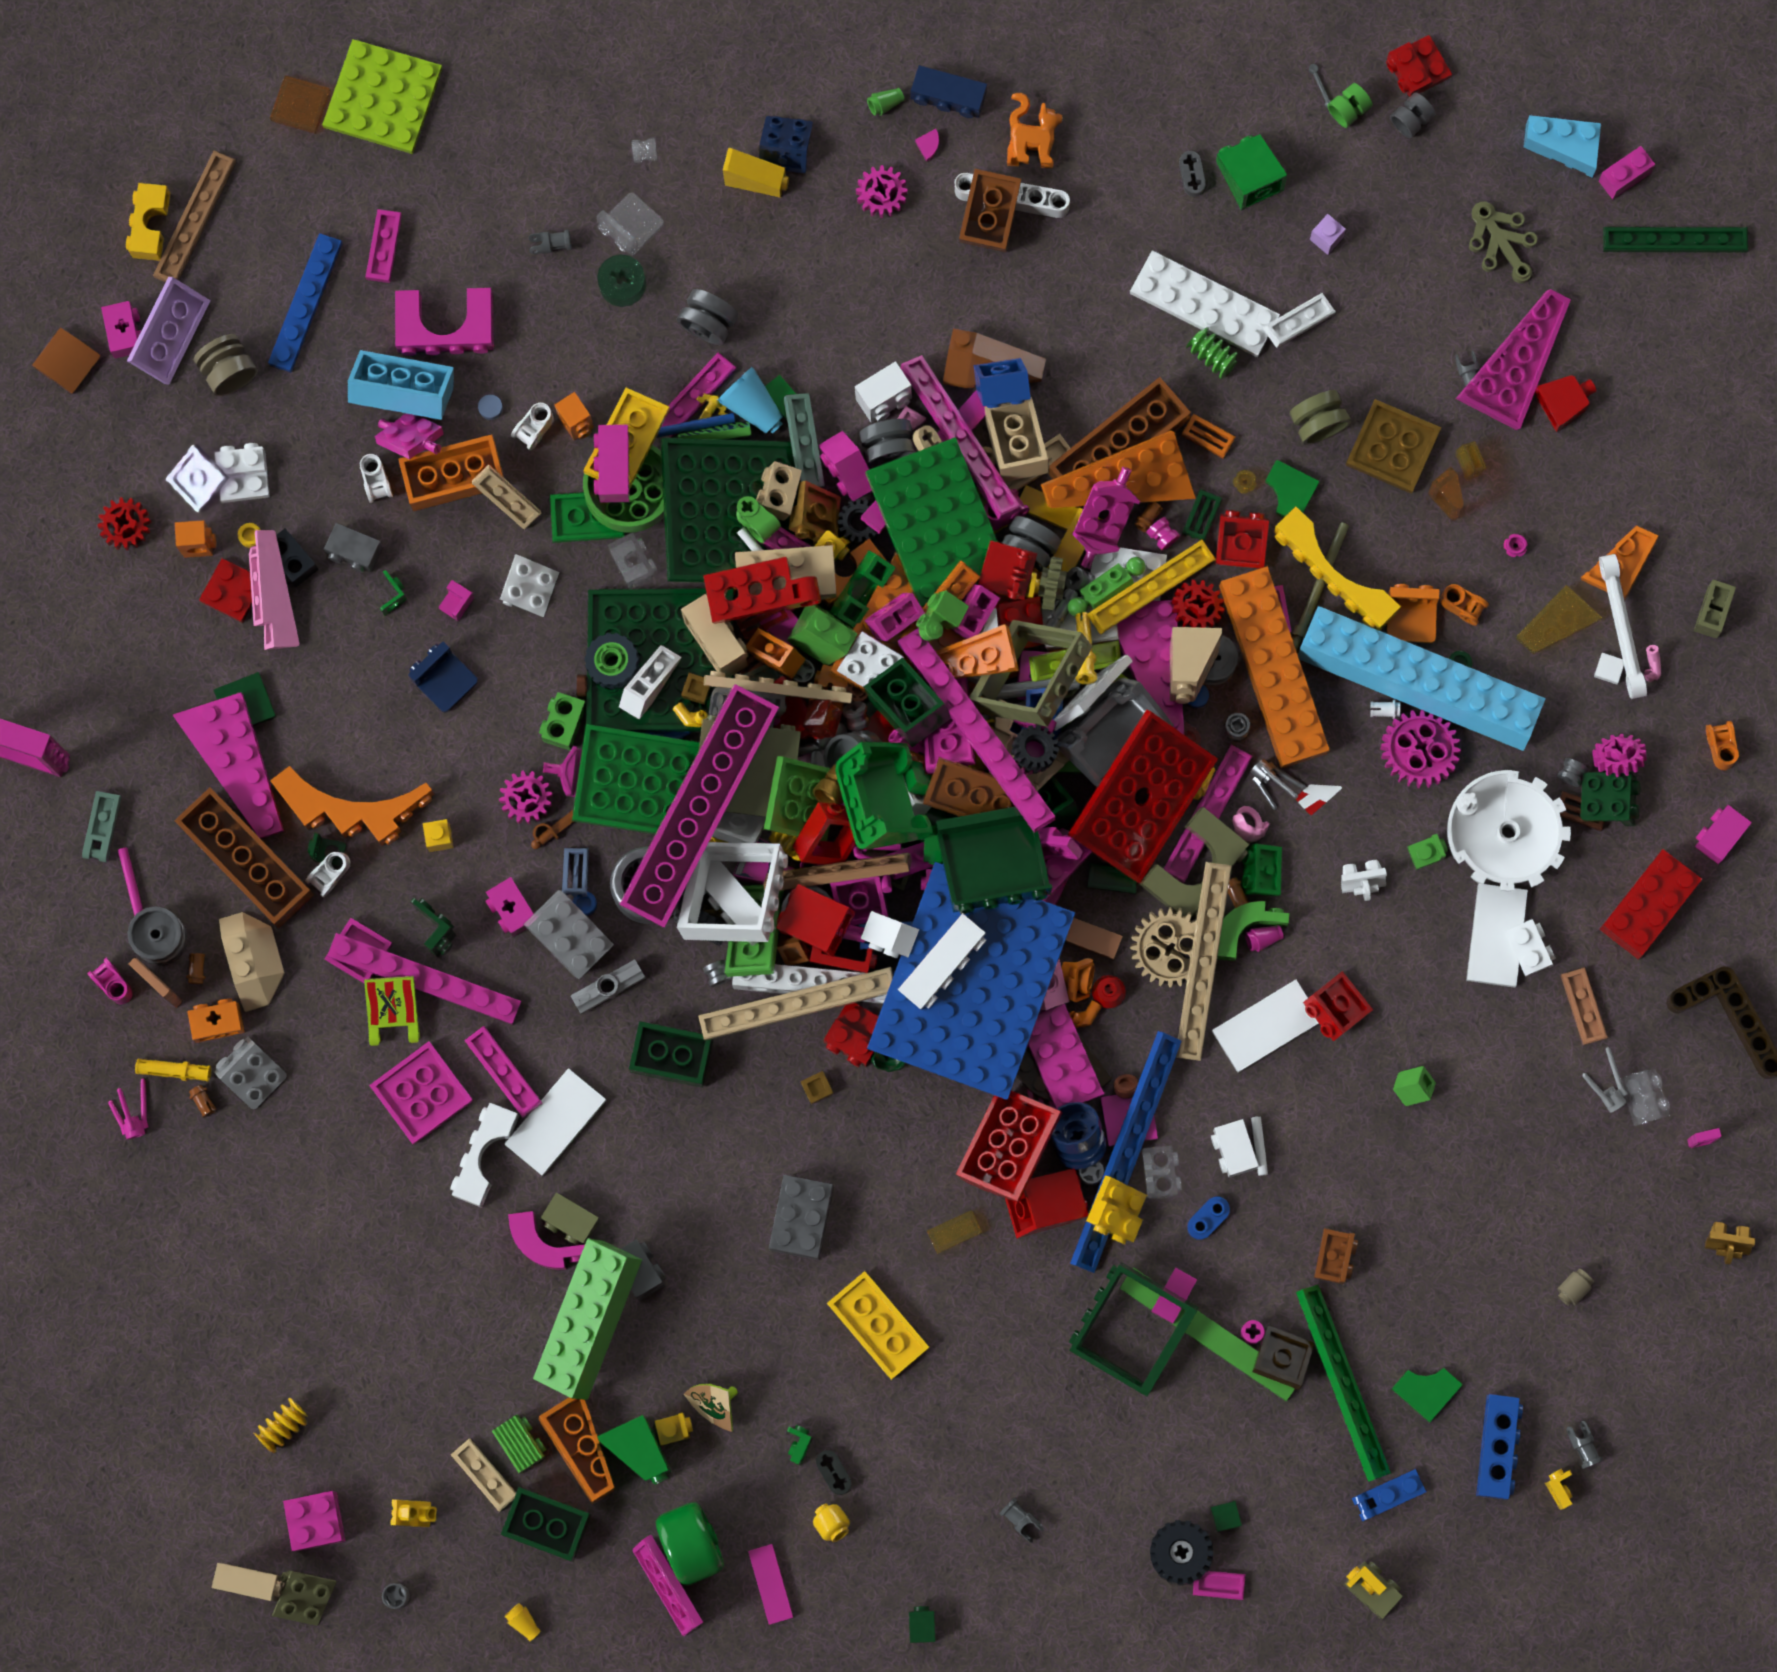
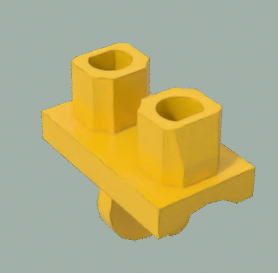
M392 1500L393 1517L391 1525L430 1527V1522L436 1521L437 1508L432 1507L431 1502Z

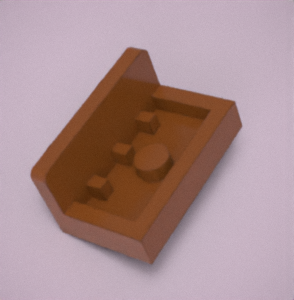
M1323 1229L1314 1278L1344 1284L1346 1279L1351 1278L1353 1265L1349 1264L1351 1254L1355 1255L1358 1240H1354L1355 1233L1348 1234Z

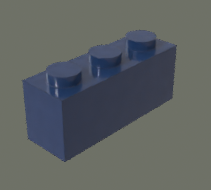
M919 65L911 88V99L922 106L931 104L944 112L952 110L959 112L965 118H973V116L979 118L987 93V84Z

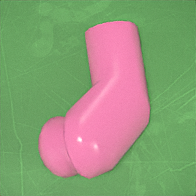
M1650 645L1646 649L1649 669L1644 671V677L1648 682L1658 680L1661 676L1660 653L1656 645Z

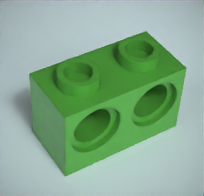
M557 692L556 697H552L548 705L547 711L550 712L548 720H543L539 734H542L543 742L570 751L587 707L586 702ZM563 705H571L572 711L564 715L560 713V708ZM562 727L564 733L560 737L552 736L553 729Z

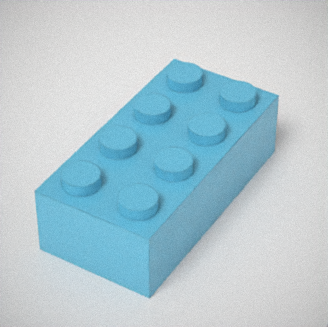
M360 350L348 379V403L442 420L453 391L454 367Z

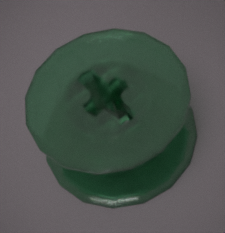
M620 254L611 256L600 266L597 280L600 293L607 302L614 306L626 307L633 305L641 299L645 293L646 279L643 267L636 259ZM626 278V282L622 281V284H618L617 279Z

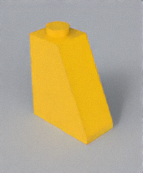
M728 148L723 166L725 186L781 198L782 190L786 191L789 183V177L786 176L784 167Z

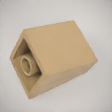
M1172 628L1170 642V701H1176L1179 704L1195 701L1219 653L1222 628Z

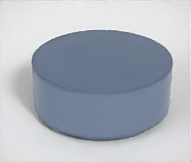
M485 395L478 403L481 416L487 420L497 419L503 411L501 400L495 395Z

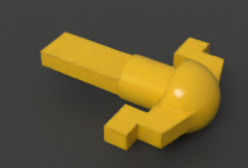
M704 393L702 397H697L696 400L702 404L705 400L709 402L699 419L711 417L716 408L720 409L719 415L727 414L724 412L726 407L720 404L718 396Z

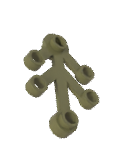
M1488 202L1477 203L1471 213L1472 219L1476 222L1474 235L1469 242V249L1472 252H1480L1484 246L1482 236L1486 226L1491 237L1486 257L1482 261L1483 270L1492 272L1496 268L1497 260L1495 258L1499 246L1513 267V280L1520 284L1526 283L1532 274L1531 267L1520 261L1508 241L1522 244L1526 248H1533L1537 243L1536 234L1533 232L1520 234L1500 229L1496 222L1510 224L1515 229L1521 228L1525 220L1523 214L1519 212L1512 215L1495 211L1493 205ZM1480 210H1486L1488 215L1482 216ZM1518 217L1521 223H1514L1513 218ZM1531 237L1534 242L1528 243L1525 238ZM1478 241L1481 246L1474 247L1472 242ZM1492 261L1493 266L1487 267L1485 262ZM1520 268H1523L1526 270L1527 273L1525 275L1519 274L1518 270Z

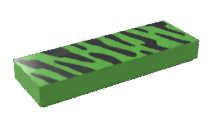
M741 421L678 433V438L725 440L750 436V423L748 421Z

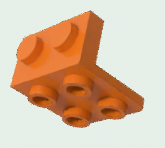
M1397 584L1394 587H1390L1388 595L1401 608L1387 623V634L1406 642L1433 643L1436 639V609L1439 600V589H1433V586L1430 585L1409 588V585Z

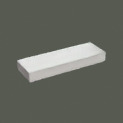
M1321 293L1265 325L1263 329L1276 348L1330 318L1336 311L1324 294Z

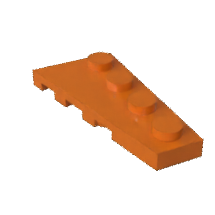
M1006 624L935 651L955 679L1019 671L1010 630Z

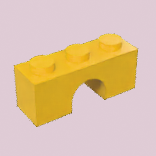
M138 183L137 191L134 190L133 205H135V209L129 218V226L132 227L131 236H127L126 250L129 251L132 258L161 260L164 237L160 231L148 229L147 223L155 215L167 216L171 193L165 185Z

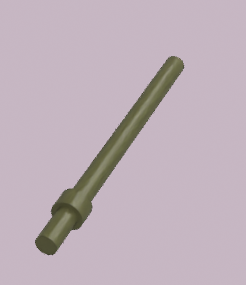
M1343 522L1340 523L1325 558L1332 567L1349 528V525ZM1322 578L1316 580L1300 621L1292 631L1291 635L1293 636L1292 640L1296 652L1301 641L1305 638L1308 624L1326 584Z

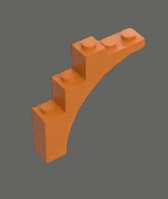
M290 766L270 780L308 830L320 827L325 822L324 818L326 816L331 819L344 838L355 836L362 830L361 826L365 824L381 846L385 843L390 845L399 838L398 834L401 832L396 823L399 821L403 823L413 815V810L419 806L423 808L432 801L431 797L435 795L429 785L424 783L413 791L390 800L352 802L334 798L318 791L305 782Z

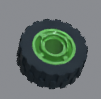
M606 633V635L598 636L595 641L593 640L590 643V647H587V654L584 660L586 662V670L596 684H600L603 688H623L624 685H628L637 671H639L640 657L634 644L625 636H620L617 633ZM612 656L618 657L616 665H606L608 658Z

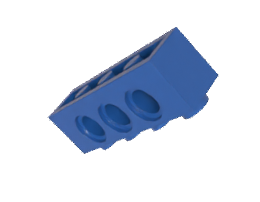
M1492 1394L1486 1397L1476 1496L1508 1500L1509 1495L1514 1494L1515 1480H1511L1512 1469L1516 1470L1518 1455L1514 1454L1515 1444L1519 1445L1520 1430L1516 1429L1517 1419L1521 1420L1523 1413V1404H1519L1520 1398ZM1503 1415L1508 1418L1509 1426L1507 1429L1498 1427V1416ZM1497 1440L1503 1441L1506 1444L1507 1449L1503 1455L1496 1453L1494 1450V1444ZM1496 1465L1500 1466L1504 1471V1476L1501 1480L1493 1478L1491 1474L1492 1468Z

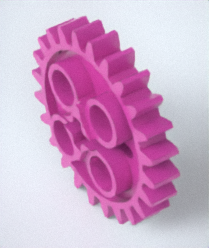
M1412 710L1409 718L1404 713L1401 714V722L1393 719V727L1387 726L1386 732L1388 734H1383L1382 740L1386 743H1382L1380 749L1386 752L1382 753L1381 759L1388 760L1385 768H1393L1391 776L1400 775L1398 782L1407 779L1408 787H1410L1413 781L1416 782L1417 788H1420L1422 782H1425L1426 786L1430 788L1432 780L1439 785L1441 782L1440 776L1447 780L1449 777L1448 771L1453 773L1455 770L1453 764H1458L1459 758L1455 755H1459L1461 752L1460 748L1455 747L1459 745L1460 739H1453L1456 730L1448 731L1451 723L1448 722L1443 725L1441 723L1442 718L1439 717L1435 720L1433 719L1434 714L1431 713L1426 717L1424 710H1421L1419 716H1416ZM1409 731H1413L1415 738ZM1420 731H1429L1431 733V737H1423L1420 734ZM1405 740L1410 746L1402 747L1398 741ZM1439 751L1443 757L1435 758L1431 752ZM1426 760L1430 765H1432V767H1428V765L1426 764ZM1410 762H1419L1421 764V768H1413L1410 765Z

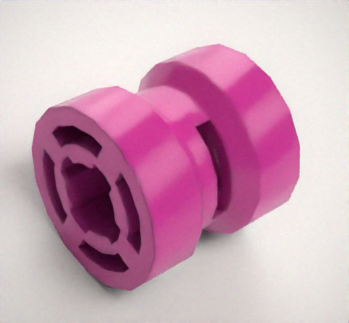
M1165 517L1155 522L1146 532L1150 538L1157 540V546L1161 551L1166 550L1180 537L1176 530H1171L1169 521Z

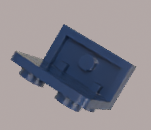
M442 642L439 645H433L427 652L428 656L422 662L419 660L414 663L409 670L408 676L442 712L446 713L478 683V679L452 653L451 649Z

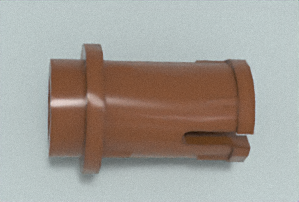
M1155 501L1149 502L1141 516L1136 517L1135 526L1140 531L1146 533L1162 512L1163 508Z
M1237 877L1229 880L1227 892L1235 908L1250 903L1240 885L1242 882L1241 880L1238 881Z
M189 954V974L186 975L189 984H203V980L206 979V976H203L205 954Z
M198 1085L189 1091V1098L194 1100L202 1117L205 1118L215 1113L217 1109L206 1093L208 1089Z

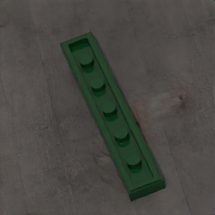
M1603 227V252L1747 253L1748 227Z

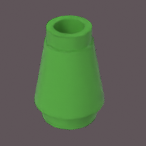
M900 88L872 93L871 97L867 98L869 109L874 116L878 114L882 116L904 101V95Z

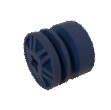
M1081 1102L1067 1103L1059 1107L1057 1110L1061 1111L1062 1115L1050 1137L1059 1161L1066 1167L1073 1169L1088 1168L1096 1164L1106 1151V1138L1095 1109Z

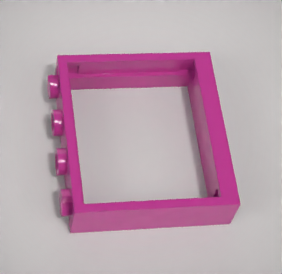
M0 719L1 758L58 777H62L63 772L68 771L70 755L51 735Z

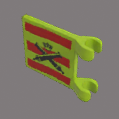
M414 976L365 979L369 1044L371 1046L379 1045L381 1041L379 1028L408 1026L409 1042L417 1043L420 1039Z

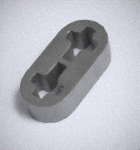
M1186 151L1181 155L1179 161L1183 188L1187 195L1197 197L1205 189L1201 158L1194 151ZM1187 158L1196 161L1193 165V171H1190L1188 164H1184ZM1191 177H1195L1196 184H1201L1198 185L1197 190H1193V187L1189 186L1191 185Z

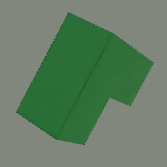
M912 760L909 769L903 773L908 792L925 796L932 776L925 774L921 762Z

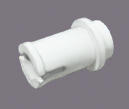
M1395 700L1393 702L1371 701V708H1381V710H1371L1370 717H1392V719L1400 717V702H1395Z

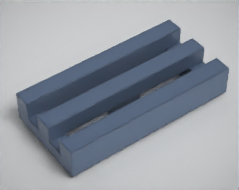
M564 848L562 892L567 897L568 895H572V897H577V895L587 897L589 848ZM570 854H574L572 888H568ZM579 854H583L582 888H578Z

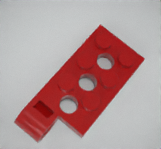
M787 557L703 575L713 624L784 608L790 610L821 603L817 577L807 576L792 580ZM778 578L786 579V586L781 590L774 589V581ZM754 583L762 584V591L758 595L750 594V587ZM732 588L737 589L739 592L738 597L733 601L727 600V591Z

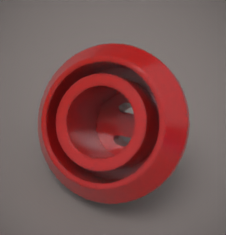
M1105 975L1098 978L1092 988L1094 1001L1103 1008L1117 1007L1123 1002L1126 994L1123 982L1113 975Z

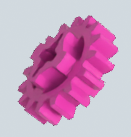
M883 165L880 166L879 171L871 167V174L863 172L864 180L858 179L857 181L860 187L856 188V195H859L857 202L858 204L864 203L862 206L863 211L865 212L870 209L872 217L876 212L879 213L880 218H883L886 212L891 217L893 209L898 212L901 210L899 203H906L904 196L908 195V190L903 188L906 186V180H900V172L894 175L893 167H890L888 171H884ZM873 182L872 187L867 189V186ZM878 185L880 186V189L886 191L885 198L880 191L878 192ZM898 192L896 198L891 202L892 195Z
M1620 734L1619 737L1610 735V740L1602 738V744L1596 743L1595 750L1592 751L1594 766L1598 767L1599 772L1606 770L1607 776L1615 773L1616 777H1619L1620 773L1629 776V771L1637 773L1638 767H1644V761H1647L1645 744H1641V739L1639 738L1633 740V735L1624 738L1623 734Z
M521 771V777H517L513 773V781H504L507 788H500V792L505 795L499 798L500 803H506L502 807L503 812L510 811L508 818L511 820L516 816V821L519 824L523 819L526 820L527 824L531 823V818L540 821V813L543 815L548 814L544 809L545 806H552V803L547 800L553 797L552 792H546L550 788L549 784H542L543 776H539L536 779L533 771H531L529 776H526L525 772ZM524 783L521 787L515 788L518 784ZM535 785L540 788L542 796L534 793ZM526 793H529L531 799H526V801L523 802L521 796H525ZM510 799L517 801V810L511 806ZM534 806L537 807L535 810L528 812V810L533 808Z

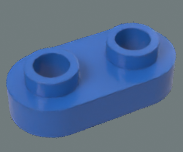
M1212 1197L1189 1220L1187 1224L1189 1235L1196 1240L1206 1239L1227 1218L1230 1211L1228 1202L1222 1197ZM1220 1205L1222 1207V1212L1215 1213L1213 1211V1206ZM1196 1223H1203L1205 1229L1198 1231L1195 1228Z

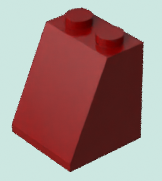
M1075 1169L1030 1179L1019 1202L1005 1198L1016 1239L1074 1223L1089 1215L1088 1204L1081 1191V1180L1076 1174Z

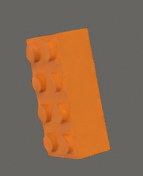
M492 434L441 447V451L438 454L426 451L416 454L411 459L406 457L398 459L409 503L413 511L482 494L472 484V480L487 465H490L504 477Z

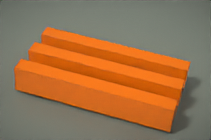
M1193 414L1182 433V436L1223 459L1235 440V436L1195 414ZM1194 422L1227 439V443L1194 426ZM1191 430V431L1197 433L1198 435H1200V436H1202V437L1208 439L1209 441H1211V442L1217 444L1218 446L1222 447L1223 449L1221 450V449H1219V448L1213 446L1212 444H1210V443L1204 441L1203 439H1201V438L1195 436L1194 434L1190 433L1189 431Z

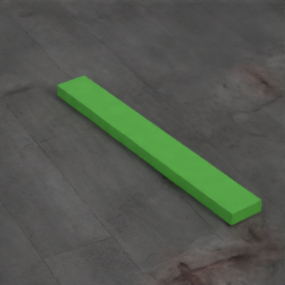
M1128 1276L1119 1288L1151 1311L1160 1296ZM1181 1309L1172 1325L1177 1327L1186 1310ZM1197 1311L1185 1334L1283 1400H1288L1295 1388L1252 1372L1258 1354L1257 1350Z

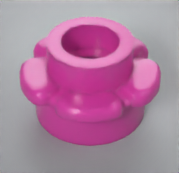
M1518 534L1510 535L1503 544L1504 549L1507 550L1506 553L1511 557L1523 556L1527 551L1526 547L1528 545L1527 540Z

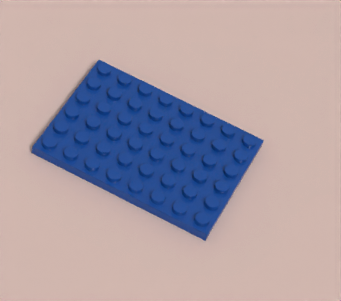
M935 862L912 927L919 929L909 957L901 955L867 1049L1008 1100L1075 912L1042 900L1035 901L1033 898H1030L1016 905L1003 903L994 909L986 910L984 907L975 908L971 913L964 914L986 933L983 937L986 939V942L977 952L974 949L967 956L970 961L961 971L958 968L951 975L954 980L945 990L942 987L935 994L938 998L929 1009L924 1007L921 1010L898 989L962 915L960 912L953 913L943 864Z

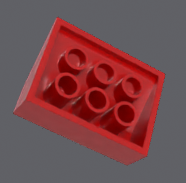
M1014 1091L1010 1092L1008 1100L994 1095L956 1175L966 1183L984 1191L1019 1202L1062 1112Z

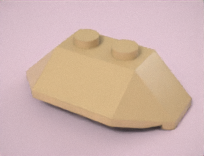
M243 912L219 919L221 939L233 982L244 1011L248 1012L268 1006L285 974L272 927Z

